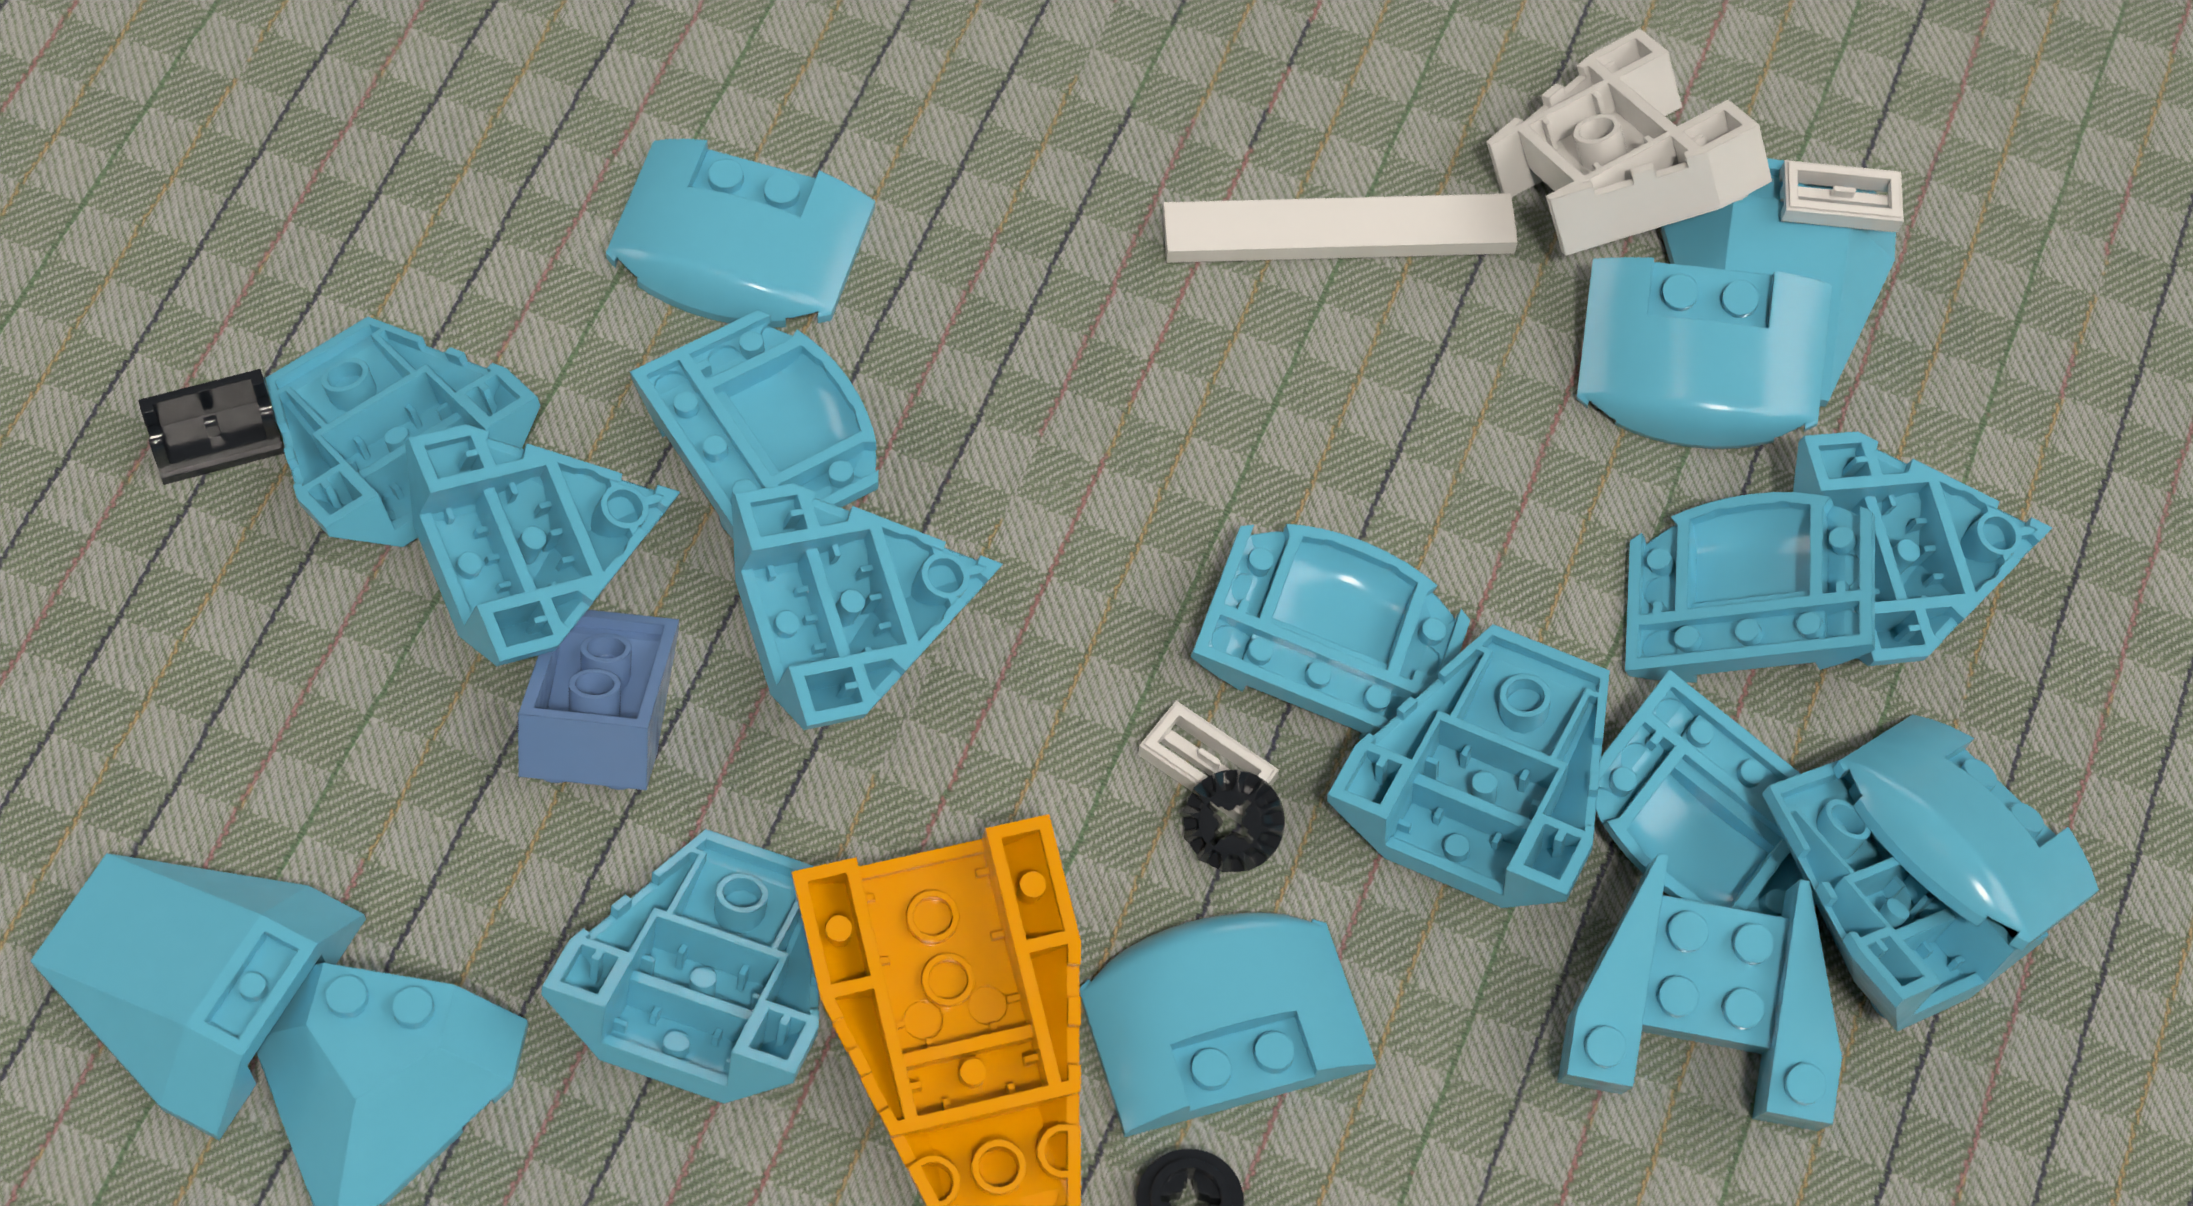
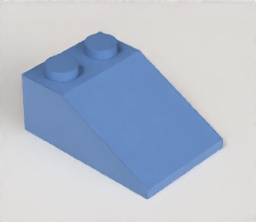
M587 610L555 651L538 655L518 713L519 777L543 779L551 783L573 782L601 785L616 790L629 788L647 790L659 746L679 632V619Z

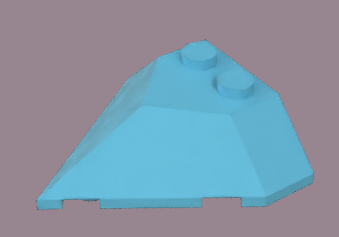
M467 424L409 437L405 443L413 526L458 636L495 666L555 651L675 501L680 491L657 485L654 490L621 480L623 473L528 443L522 449L488 438L489 431Z
M1858 431L1806 435L1798 443L1793 492L1828 496L1831 498L1833 506L1841 507L1859 516L1860 506L1871 510L1875 516V650L1857 658L1867 666L1924 661L2053 528L2032 517L2027 522H2024L1997 509L2000 501L1915 459L1906 464L1878 450V441Z
M795 483L735 493L732 497L735 582L770 695L803 730L864 718L1003 564L981 555L975 560L944 548L945 541L852 506L849 511L814 497L816 491Z
M329 963L314 965L256 1052L313 1206H385L464 1133L462 1128L491 1101L495 1104L514 1086L529 1026L528 1020L454 984Z

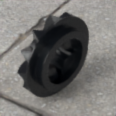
M1224 770L1205 778L1193 788L1182 811L1185 829L1184 839L1197 854L1199 861L1207 863L1221 872L1249 871L1266 862L1280 845L1285 828L1283 806L1275 790L1261 777L1243 770ZM1247 800L1250 801L1251 804L1245 810L1247 814L1243 817L1242 824L1248 829L1246 833L1254 840L1252 841L1249 837H1243L1239 833L1234 832L1217 841L1215 838L1220 833L1218 829L1222 826L1223 820L1217 814L1218 810L1212 804L1214 803L1218 808L1222 806L1225 810L1231 811L1238 806L1244 805Z
M1179 1149L1157 1158L1146 1169L1140 1179L1135 1202L1137 1206H1171L1170 1200L1181 1199L1183 1189H1186L1187 1179H1193V1189L1196 1190L1197 1200L1208 1202L1209 1206H1244V1195L1237 1175L1221 1158L1199 1149Z

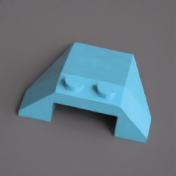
M368 316L265 378L276 422L285 445L283 449L286 460L292 472L295 495L300 506L329 537L404 547L418 538L413 526L405 446L409 437L467 424L489 431L488 438L522 448L541 406L538 397L507 368L491 363L487 368L469 362L462 351L451 347L445 352L426 346L422 336Z
M1492 624L1438 672V679L1417 698L1414 699L1410 696L1397 708V715L1375 735L1368 733L1354 746L1327 795V802L1385 859L1501 908L1566 902L1593 847L1610 670Z
M1838 761L1769 785L1762 795L1804 880L1810 881L1813 899L1853 981L1869 998L1875 1011L1887 1019L1896 1031H1900L1970 999L2049 936L2046 932L2021 951L2009 945L2016 937L2018 931L1988 916L1977 927L1928 891L1885 849L1855 811L1853 806L1862 795L1856 786L1851 772L1837 780L1833 768Z
M705 829L653 871L651 882L631 898L627 895L621 897L611 905L610 915L590 932L583 928L568 941L542 985L541 995L596 1057L609 1064L724 1104L792 1084L818 1034L819 992L791 872L814 866Z

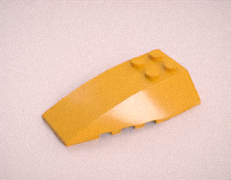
M1046 814L985 828L982 839L863 866H859L857 857L792 871V880L821 1004L925 1206H1081V939L1050 815Z

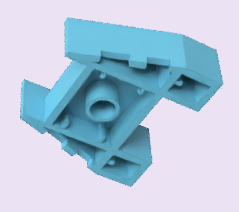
M1659 853L1645 869L1608 943L1605 945L1591 976L1567 1018L1557 1082L1624 1094L1634 1085L1641 1033L1646 1032L1762 1054L1752 1119L1819 1131L1832 1125L1842 1054L1810 881L1800 879L1785 891L1782 917L1663 895L1669 855Z

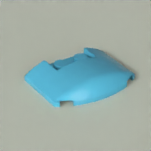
M656 140L651 145L607 248L606 258L614 267H616L618 260H620L637 277V287L671 306L707 319L732 323L752 312L760 310L771 315V323L768 327L772 328L786 327L785 318H794L818 312V323L831 321L875 210V200L822 171H818L816 178L710 150L708 149L707 140Z
M1650 257L1594 258L1592 260L1576 400L1587 408L1590 400L1605 414L1615 419L1616 426L1652 440L1692 448L1733 449L1773 443L1774 438L1787 434L1803 425L1805 432L1816 427L1818 424L1832 284L1781 271H1775L1772 275L1654 262V258Z
M760 310L752 312L630 371L631 379L661 436L668 438L718 513L721 526L732 539V497L735 493L795 483L816 491L815 498L838 507H843L877 490L879 486V470L876 471L875 451L877 446L874 430L866 408L849 378L819 345L799 330H796L792 336L775 328L768 327L771 323V315Z
M1797 492L1747 494L1705 503L1671 516L1675 526L1667 529L1648 544L1642 533L1630 540L1625 671L1628 676L1661 681L1665 674L1671 670L1685 682L1697 683V675L1813 662L1821 670L1848 662L1875 650V516L1871 510L1860 506L1859 516L1841 507L1833 506L1830 497L1818 494Z
M1286 524L1283 532L1275 531L1251 535L1254 525L1240 526L1190 657L1205 669L1242 692L1245 686H1249L1360 731L1359 739H1363L1368 733L1375 735L1397 715V708L1410 696L1414 699L1417 698L1438 679V672L1460 653L1470 619L1462 609L1457 617L1454 618L1442 601L1433 593L1438 585L1426 575L1389 552L1367 542L1330 530L1295 524Z
M1669 670L1601 756L1596 812L1603 826L1623 853L1642 873H1644L1647 866L1659 853L1669 855L1663 891L1671 897L1782 917L1785 891L1798 880H1804L1762 795L1769 785L1801 773Z
M1912 714L1839 760L1833 768L1837 780L1851 772L1856 786L1862 795L1853 808L1885 849L1928 891L1972 924L1979 927L1988 916L2018 931L2016 937L2009 945L2021 951L2090 900L2099 890L2086 856L2070 828H2065L2057 835L2050 830L2034 808L2016 798L1997 780L1996 774L1987 764L1975 759L1966 750L1968 745L1974 740L1970 735L1933 719Z
M1257 912L1219 915L1190 921L1156 933L1128 947L1110 960L1092 982L1088 979L1080 987L1082 1007L1124 1137L1372 1070L1376 1067L1375 1058L1327 923L1311 919L1310 922L1286 914Z

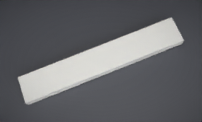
M1511 193L1164 202L1163 204L1166 263L1515 254L1518 243Z

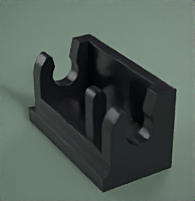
M261 369L138 400L150 437L149 444L163 485L285 454Z

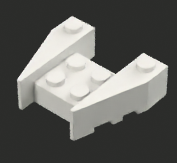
M1640 28L1590 54L1577 65L1579 76L1565 87L1555 83L1543 93L1541 97L1544 105L1523 122L1522 119L1515 117L1486 141L1501 194L1511 193V196L1514 197L1542 181L1554 190L1546 198L1561 252L1565 256L1721 209L1733 202L1744 199L1751 192L1772 182L1759 124L1731 101L1726 100L1679 126H1676L1665 117L1682 108L1669 52Z

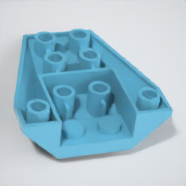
M1767 158L1772 182L1751 192L1744 199L1733 202L1721 209L1662 226L1661 234L1670 264L1772 275L1775 271H1781L1832 284L1820 406L1826 407L1895 261L1896 232L1781 221V210L1784 202L1780 201V190L1783 182L1780 181L1779 171L1784 161ZM1798 183L1800 187L1833 189L1832 186ZM1856 189V192L1877 194L1872 190Z
M106 853L35 953L31 963L163 1111L220 1140L257 1084L247 1065L313 966L320 963L336 965L366 918L363 913L308 885Z

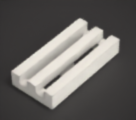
M1784 160L1779 171L1780 181L1783 182L1780 190V201L1784 202L1781 210V221L1898 233L1904 222L1900 171ZM1798 183L1832 186L1833 189L1800 187ZM1856 189L1888 192V195L1856 192Z
M1178 701L1174 702L1139 745L1138 755L1190 791L1208 776L1162 746L1160 742L1208 775L1230 769L1220 763L1218 758L1205 749H1199L1171 730L1175 724L1242 770L1261 777L1270 786L1277 780L1279 769ZM1247 800L1244 805L1238 806L1231 811L1225 810L1222 806L1218 808L1214 803L1212 806L1241 825L1243 817L1247 814L1245 810L1251 802Z

